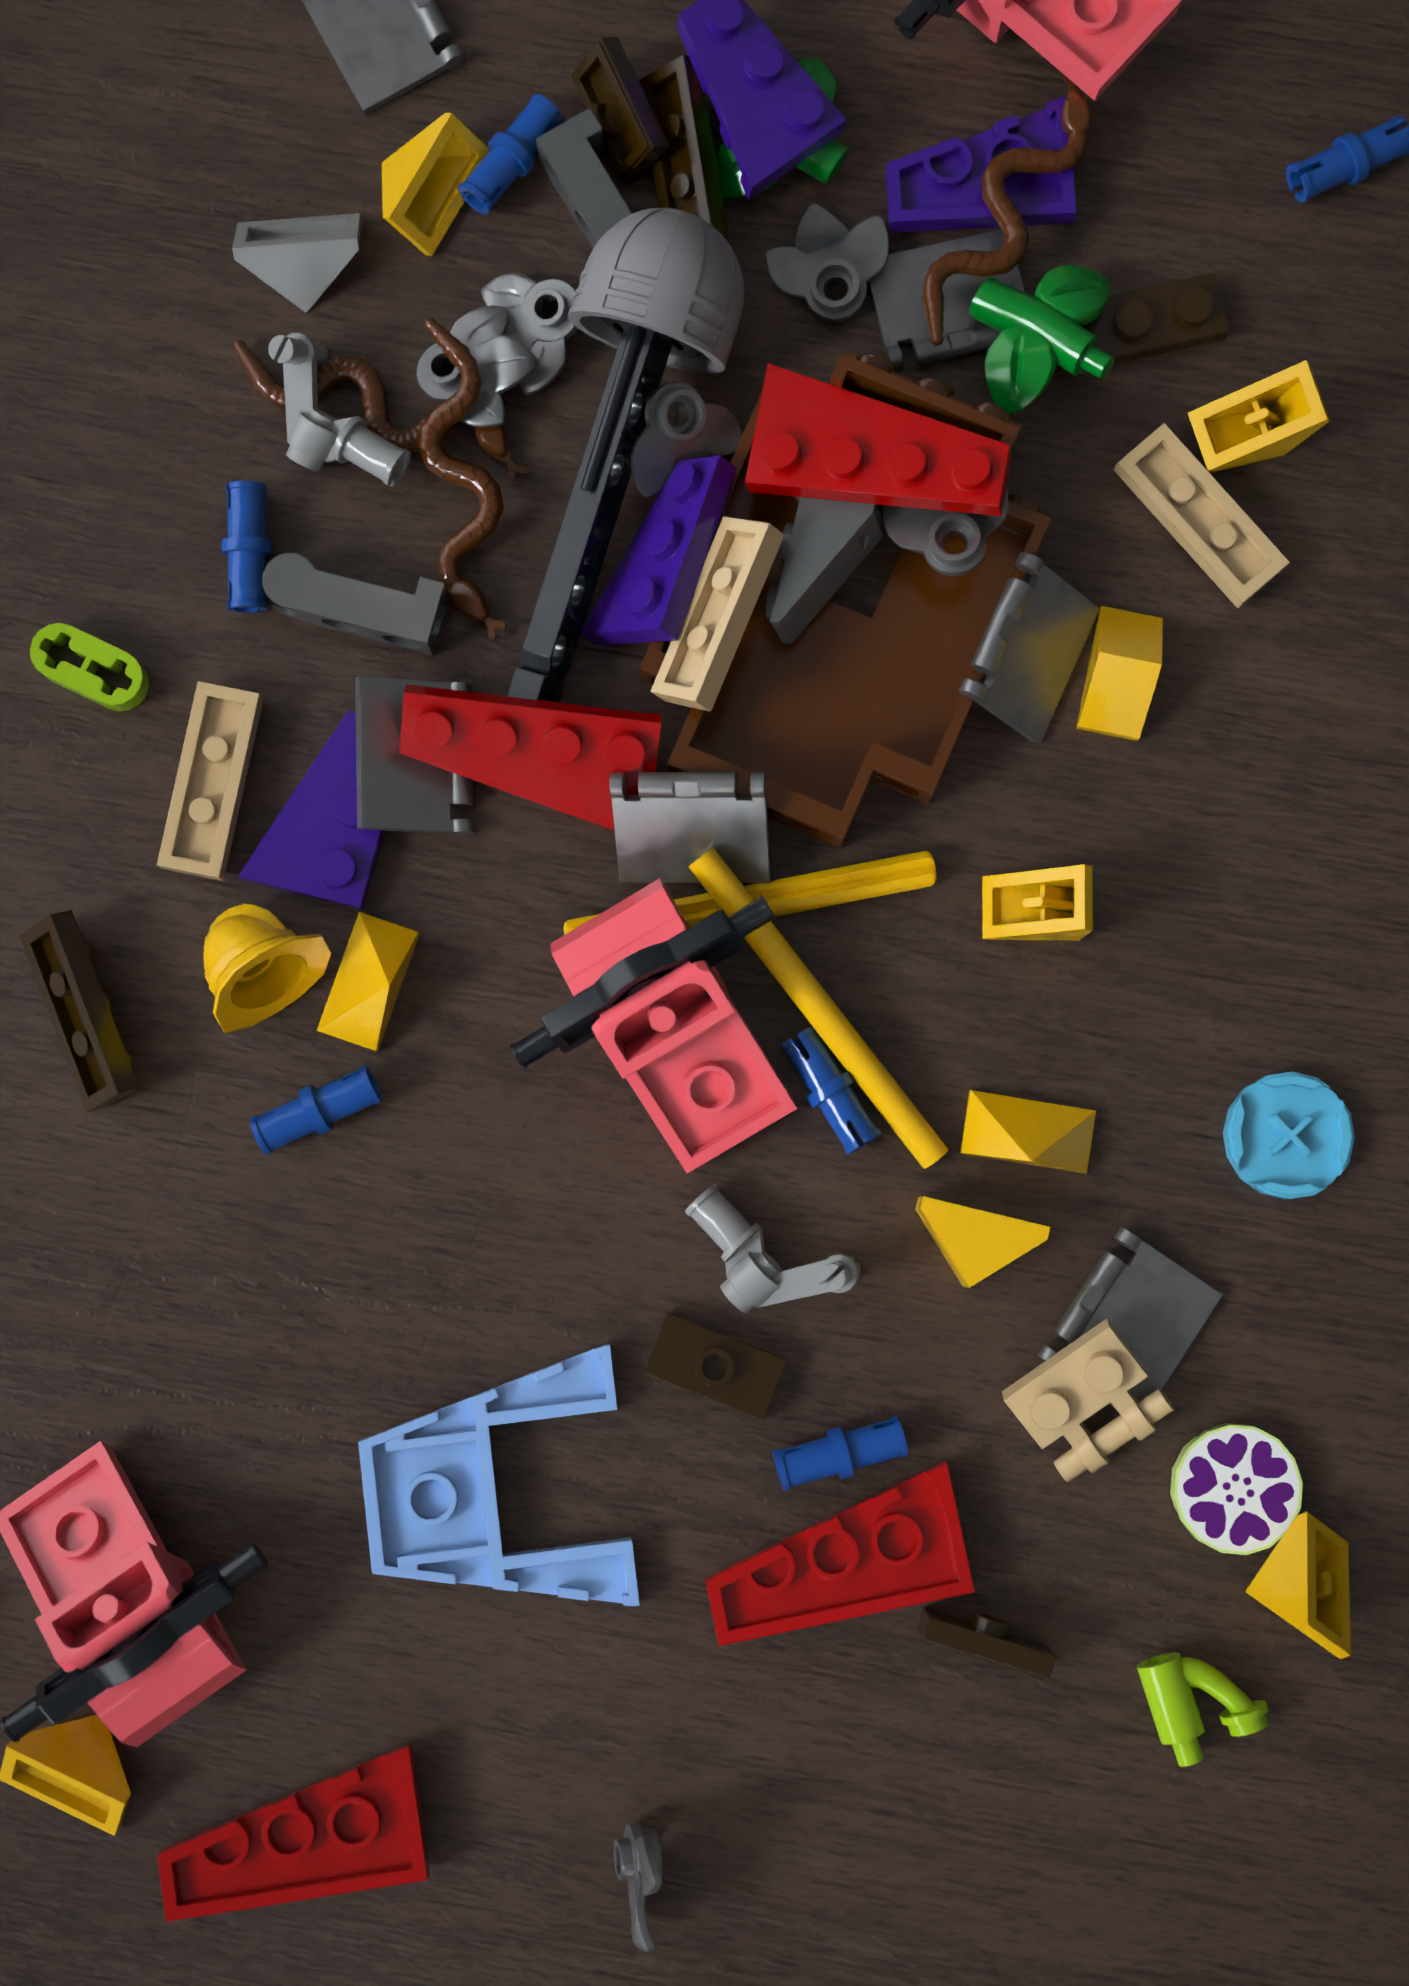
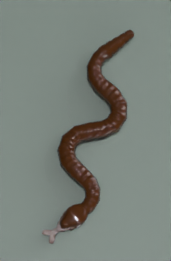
M1063 73L1060 74V77L1069 85L1061 116L1063 131L1068 136L1066 146L1059 150L1030 147L1011 148L992 158L981 176L982 199L1003 230L1005 237L1003 246L997 251L990 252L966 249L948 252L933 262L928 269L923 282L922 302L924 303V311L927 315L926 320L929 325L931 342L935 346L941 345L944 341L942 334L944 332L943 303L945 298L942 286L946 278L953 274L981 277L1005 274L1025 258L1030 236L1022 214L1005 190L1006 180L1014 173H1060L1072 168L1084 156L1088 143L1087 132L1091 124L1088 98L1084 97L1077 88V85Z
M429 318L424 323L426 330L430 332L432 338L442 348L443 353L449 357L450 362L459 368L462 380L458 391L434 408L421 425L418 450L428 471L445 482L474 491L480 503L476 516L446 541L438 558L439 573L442 582L445 583L446 588L449 590L451 601L455 607L465 614L466 617L470 616L484 621L488 626V637L494 640L497 637L496 628L505 629L507 623L493 620L489 616V610L480 588L473 582L463 579L458 568L461 558L497 529L504 509L501 488L486 469L450 457L444 452L442 447L443 435L446 431L462 419L478 401L482 378L477 362L471 355L468 347L461 344L460 340L453 337L435 319Z
M237 340L233 348L238 353V358L242 362L243 368L247 371L249 379L252 380L253 387L266 400L280 408L286 409L284 387L275 383L273 375L267 371L264 364L260 363L258 357L253 354L246 343L242 340ZM337 356L317 367L318 399L336 383L342 380H351L358 385L361 391L363 416L367 423V429L394 445L408 450L411 454L419 452L420 427L427 417L410 430L400 431L395 429L389 423L386 391L376 369L361 358ZM502 425L486 428L474 427L480 447L490 455L491 459L495 458L501 463H505L508 467V482H514L516 473L522 475L527 473L525 466L515 464L511 459V444Z

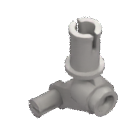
M291 333L287 336L277 335L272 338L268 347L269 355L273 360H278V363H283L287 442L290 444L286 456L294 462L317 472H320L324 462L337 461L344 464L350 461L381 479L389 487L395 486L404 476L409 466L411 452L394 445L367 429L366 421L359 416L337 420L331 415L318 410L317 367L328 361L327 348L324 345H319L320 343L315 342L309 335L302 333Z
M715 1184L700 1194L685 1210V1213L689 1217L691 1216L724 1251L721 1259L725 1262L727 1280L720 1285V1288L727 1299L743 1313L747 1314L753 1307H767L827 1292L844 1293L852 1289L859 1280L861 1272L860 1263H856L854 1257L842 1253L834 1254L824 1260L782 1271L779 1264L765 1252L762 1227L758 1223L751 1226L719 1192V1188Z

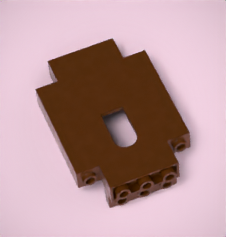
M849 352L847 355L841 353L831 375V385L1009 444L1011 453L1022 428L1021 424L1012 421V416L1003 408L986 402L973 405L954 397V391L950 387L934 379H911L897 373V368L891 362L877 355L864 354L857 356ZM761 395L730 462L737 469L712 542L723 517L770 523L782 533L788 522L794 523L799 504L796 497L751 493L745 484ZM1008 494L1006 519L1000 527L987 537L985 558L975 570L962 576L943 575L935 571L928 564L924 554L902 548L872 618L829 600L792 644L782 643L769 622L770 620L766 618L765 612L769 587L772 582L780 581L784 565L779 547L712 711L691 708L667 762V771L736 772L737 794H751V773L765 772L768 818L837 848H841L869 781L928 805L973 700L960 694L959 689L964 679H971L981 683L984 674L973 669L970 664L1008 579L1016 578L1025 581L1027 573L1015 566L1019 554L1027 552L1036 556L1051 517L1041 514V508L1035 502L1019 495ZM955 539L948 541L943 548L949 554H960L967 548V545L963 541ZM671 641L650 643L639 668L640 683L652 688Z

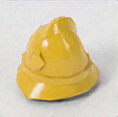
M245 903L229 908L220 914L211 924L209 933L205 937L203 963L209 990L215 996L213 1014L223 1032L228 1033L254 1026L280 1012L304 995L324 975L331 956V952L322 935H296L292 930L287 929L269 910L255 904Z

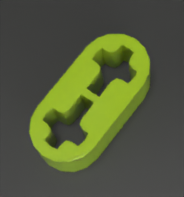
M63 623L49 624L40 629L33 637L30 646L31 661L35 668L53 683L115 711L131 710L140 705L147 696L149 688L148 674L143 665L128 652ZM70 640L69 648L80 658L84 659L81 668L67 661H61L56 669H54L55 660L48 655L49 649L52 645L63 647ZM123 666H127L125 674L132 680L131 686L128 690L117 688L112 695H109L111 687L95 675L98 668L101 667L118 674Z

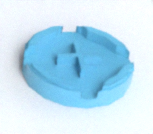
M1292 1071L1263 1076L1241 1090L1228 1108L1223 1138L1227 1159L1242 1181L1261 1194L1281 1199H1294L1314 1196L1327 1188L1328 1185L1334 1182L1337 1176L1342 1174L1350 1162L1355 1136L1351 1113L1343 1100H1339L1336 1093L1329 1089L1330 1086L1317 1077Z

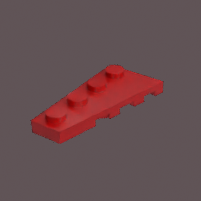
M767 363L745 484L751 493L1002 516L1012 453L1009 444Z
M407 684L403 696L399 753L615 831L612 798L609 790L610 773L624 772L626 776V795H639V773L656 771L662 715Z
M944 1460L705 1577L718 1646L974 1593L947 1462Z
M412 1741L163 1848L157 1854L166 1922L428 1880L430 1867Z

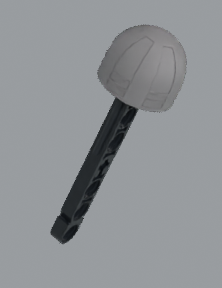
M650 208L623 218L600 238L580 275V283L575 291L574 302L569 310L568 319L584 333L616 348L617 352L523 644L520 668H516L507 695L509 697L559 702L564 687L561 683L570 668L632 474L630 460L632 446L640 433L646 428V403L652 392L660 386L665 367L669 366L710 374L721 373L725 370L743 310V275L734 251L722 234L705 220L686 211L672 208Z

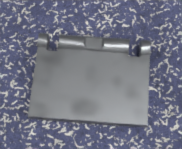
M302 0L365 115L444 71L459 67L466 59V55L459 44L446 47L437 56L432 49L433 47L446 44L453 36V32L435 0Z
M1002 229L888 254L884 269L868 282L886 353V360L891 362L897 370L903 369V357L899 347L901 345L912 343L915 362L919 366L985 351L994 343L1001 331L969 316V309L976 292L984 281L990 277L1025 292L1018 265L1008 273L989 277L953 274L946 278L942 286L945 298L943 303L944 332L942 334L944 341L939 346H935L931 342L929 325L926 320L927 315L924 311V303L922 302L924 279L933 262L948 252L965 249L985 252L997 251L1003 246L1005 240Z
M1021 552L1015 566L1019 570L1031 575L1028 583L1016 578L1008 579L970 664L973 669L986 675L983 685L971 679H964L959 693L981 705L1031 742L1041 743L1100 608L1045 566L1039 557L1027 552Z
M371 676L356 677L357 829L446 833L452 835L474 834V820L450 819V806L471 807L474 805L473 780L399 753L403 696L407 684L472 692V684L468 682H438Z
M611 772L609 790L612 798L619 882L652 883L660 878L663 883H700L688 866L714 847L741 883H770L771 866L766 773L752 772L750 779L751 794H737L736 772H640L638 776L639 795H626L625 773Z
M1120 1227L1114 1239L1124 1247L1134 1251V1255L1128 1264H1125L1119 1258L1105 1251L1053 1332L1069 1343H1072L1107 1318L1146 1368L1148 1377L1130 1389L1138 1401H1141L1158 1388L1162 1390L1223 1294L1142 1241L1127 1229ZM1043 1345L1037 1356L1046 1361L1058 1352L1047 1345Z

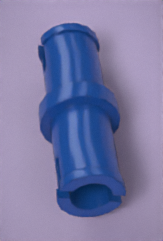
M539 94L533 95L529 104L505 133L497 132L488 142L490 151L467 179L458 186V192L463 194L462 198L477 212L484 215L490 214L493 206L518 176L526 177L534 168L533 158L538 153L536 138L564 123V117L559 115L561 113L560 110L549 99Z
M1397 115L1390 118L1389 121L1359 135H1354L1351 132L1343 134L1334 139L1332 147L1302 161L1289 164L1286 168V180L1291 193L1303 187V190L1297 192L1294 198L1303 203L1310 200L1311 197L1344 182L1349 185L1357 184L1368 177L1370 170L1398 157L1409 155V125L1397 131V128L1405 125L1407 120L1403 116Z
M232 481L229 484H225V491L227 492L228 537L221 540V553L228 556L227 610L237 613H262L268 610L266 594L262 585L263 571L266 568V557L272 555V541L266 539L265 493L267 492V485L256 481Z
M813 1026L797 1034L808 1051L810 1058L798 1039L793 1040V1038H790L780 1046V1049L787 1055L810 1092L806 1097L812 1109L820 1108L844 1146V1151L847 1155L864 1147L865 1145L862 1140L864 1143L868 1141L870 1143L882 1135V1132L875 1126L851 1087L856 1083L849 1072L842 1073ZM852 1123H853V1125L855 1126V1128H856V1130L858 1131V1133L860 1134L862 1140L859 1138L858 1134H857L856 1131L854 1130V1128H853V1126H852Z
M363 1065L358 1070L319 1088L310 1084L300 1089V1097L259 1116L250 1117V1127L260 1149L265 1155H269L274 1150L315 1131L319 1135L332 1131L334 1122L373 1104L383 1102V1096L372 1071L367 1065Z
M894 1416L890 1417L889 1420L842 1432L840 1427L829 1429L825 1438L782 1450H772L780 1484L783 1491H786L791 1487L837 1474L840 1480L854 1477V1469L897 1457L903 1458L908 1456V1447L898 1417Z

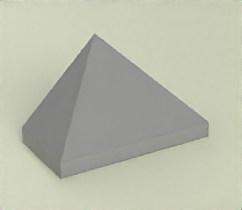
M360 213L238 222L232 246L234 260L307 313L359 250L362 227Z

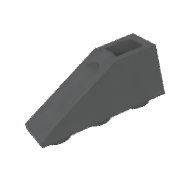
M796 497L799 504L794 523L788 522L783 530L784 537L780 545L781 559L784 560L780 581L772 582L770 585L765 607L766 618L770 620L769 622L782 643L792 644L883 538L886 529L882 513L884 505Z

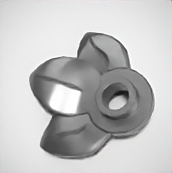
M817 204L810 205L798 226L795 247H777L767 251V264L771 279L785 294L806 299L810 310L823 320L841 322L852 318L861 310L865 303L867 283L877 276L886 265L888 258V234L880 216L868 218L848 232L847 228L826 209ZM833 285H841L848 291L844 298L837 301L828 299L825 296V292Z
M507 273L487 283L481 289V294L487 306H501L508 310L509 322L505 335L521 342L536 356L539 367L519 384L524 394L532 395L548 386L566 365L567 339L578 329L568 319V313L573 305L576 290L568 283L558 279H547L536 283L522 273ZM551 300H557V313L550 319H543L542 310L544 306Z
M492 305L469 311L454 323L450 331L453 337L468 347L471 355L477 362L482 378L478 401L460 419L463 423L473 427L486 428L504 424L505 407L500 394L523 382L539 367L536 356L525 345L505 335L509 322V312L505 307ZM437 343L427 348L420 357L416 375L417 381L424 393L434 401L442 403L458 391L462 378L460 370L456 366L450 375L445 377L437 376L438 370L450 362L449 357L443 353L442 348Z
M669 382L657 387L646 403V428L640 433L632 446L630 460L635 486L642 496L648 497L663 488L678 461L734 453L742 437L736 418L724 406L704 403L700 394L686 383ZM671 403H674L679 410L678 421L673 426L669 424L667 419V411Z
M1006 487L1002 516L884 505L882 507L884 525L888 536L894 543L903 549L924 554L926 561L935 571L947 576H962L972 572L982 563L987 552V537L1005 521L1008 512V489ZM955 539L961 540L967 545V548L960 554H949L943 548L948 541Z
M631 1823L625 1826L624 1838L615 1839L614 1864L618 1880H628L633 1942L640 1950L648 1952L654 1951L655 1947L647 1929L645 1907L647 1896L655 1894L662 1883L661 1846L655 1828L641 1829L638 1823Z

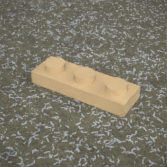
M1165 423L1116 464L1114 468L1116 474L1237 608L1242 606L1290 563Z
M730 517L722 518L705 559L677 641H671L650 691L665 702L712 711L784 537V534L773 525Z
M200 681L197 682L157 861V866L161 869L224 881L264 700L260 693Z

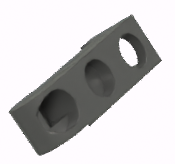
M588 108L536 138L540 164L593 249L610 228L632 213L596 155L603 151V130L591 109Z
M284 553L274 557L267 564L262 577L265 594L280 613L290 618L434 656L450 600V595L443 582L420 577L414 595L317 570L306 557L298 553Z

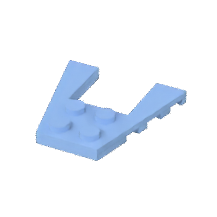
M610 1345L598 1346L359 1440L372 1574L449 1584L463 1583L493 1587V1589L513 1592H518L519 1590L558 1595L561 1598L585 1601L591 1599L622 1603L625 1606H640L631 1537L502 1554L489 1426L617 1410Z

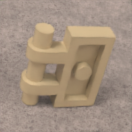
M1107 1318L1002 1391L1003 1401L1041 1449H1044L1061 1436H1064L1071 1444L1072 1448L1053 1461L1056 1469L1066 1482H1070L1087 1469L1091 1473H1095L1109 1463L1107 1457L1109 1454L1134 1437L1142 1441L1157 1430L1155 1426L1157 1421L1174 1410L1173 1405L1160 1388L1141 1401H1138L1130 1389L1148 1377L1146 1368ZM1109 1403H1112L1120 1415L1092 1434L1083 1421Z

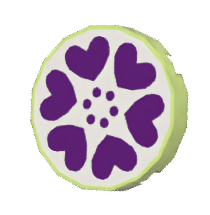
M1224 1423L1211 1427L1212 1429L1202 1432L1199 1436H1195L1183 1446L1172 1468L1170 1495L1181 1522L1195 1539L1221 1553L1249 1555L1271 1548L1282 1538L1301 1510L1303 1482L1295 1458L1278 1438L1252 1425Z

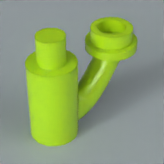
M1172 1652L1148 1658L1136 1666L1161 1744L1172 1745L1180 1767L1191 1766L1204 1760L1197 1737L1202 1735L1205 1729L1191 1688H1199L1227 1708L1219 1714L1222 1725L1228 1726L1230 1735L1233 1737L1250 1735L1268 1726L1266 1714L1269 1712L1266 1701H1251L1229 1678L1204 1661L1191 1657H1181L1180 1653Z

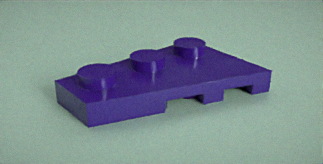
M698 0L679 13L678 32L704 93L709 94L721 122L719 131L727 150L732 149L742 173L740 181L748 200L843 133L847 119L745 0Z
M1066 96L1048 102L1046 109L1018 119L1016 115L997 121L994 123L993 129L960 140L954 137L886 163L885 186L888 233L1000 227L982 199L981 176L992 158L1011 148L1030 147L1059 150L1065 147L1068 142V136L1063 131L1061 116ZM1073 167L1056 174L1014 173L1006 180L1005 190L1022 214L1026 226L1069 224L1074 222L1076 199Z
M720 455L677 462L585 622L580 634L582 637L595 645L678 640L737 467Z
M347 711L238 875V878L290 893L364 910L385 831L357 829L355 712Z

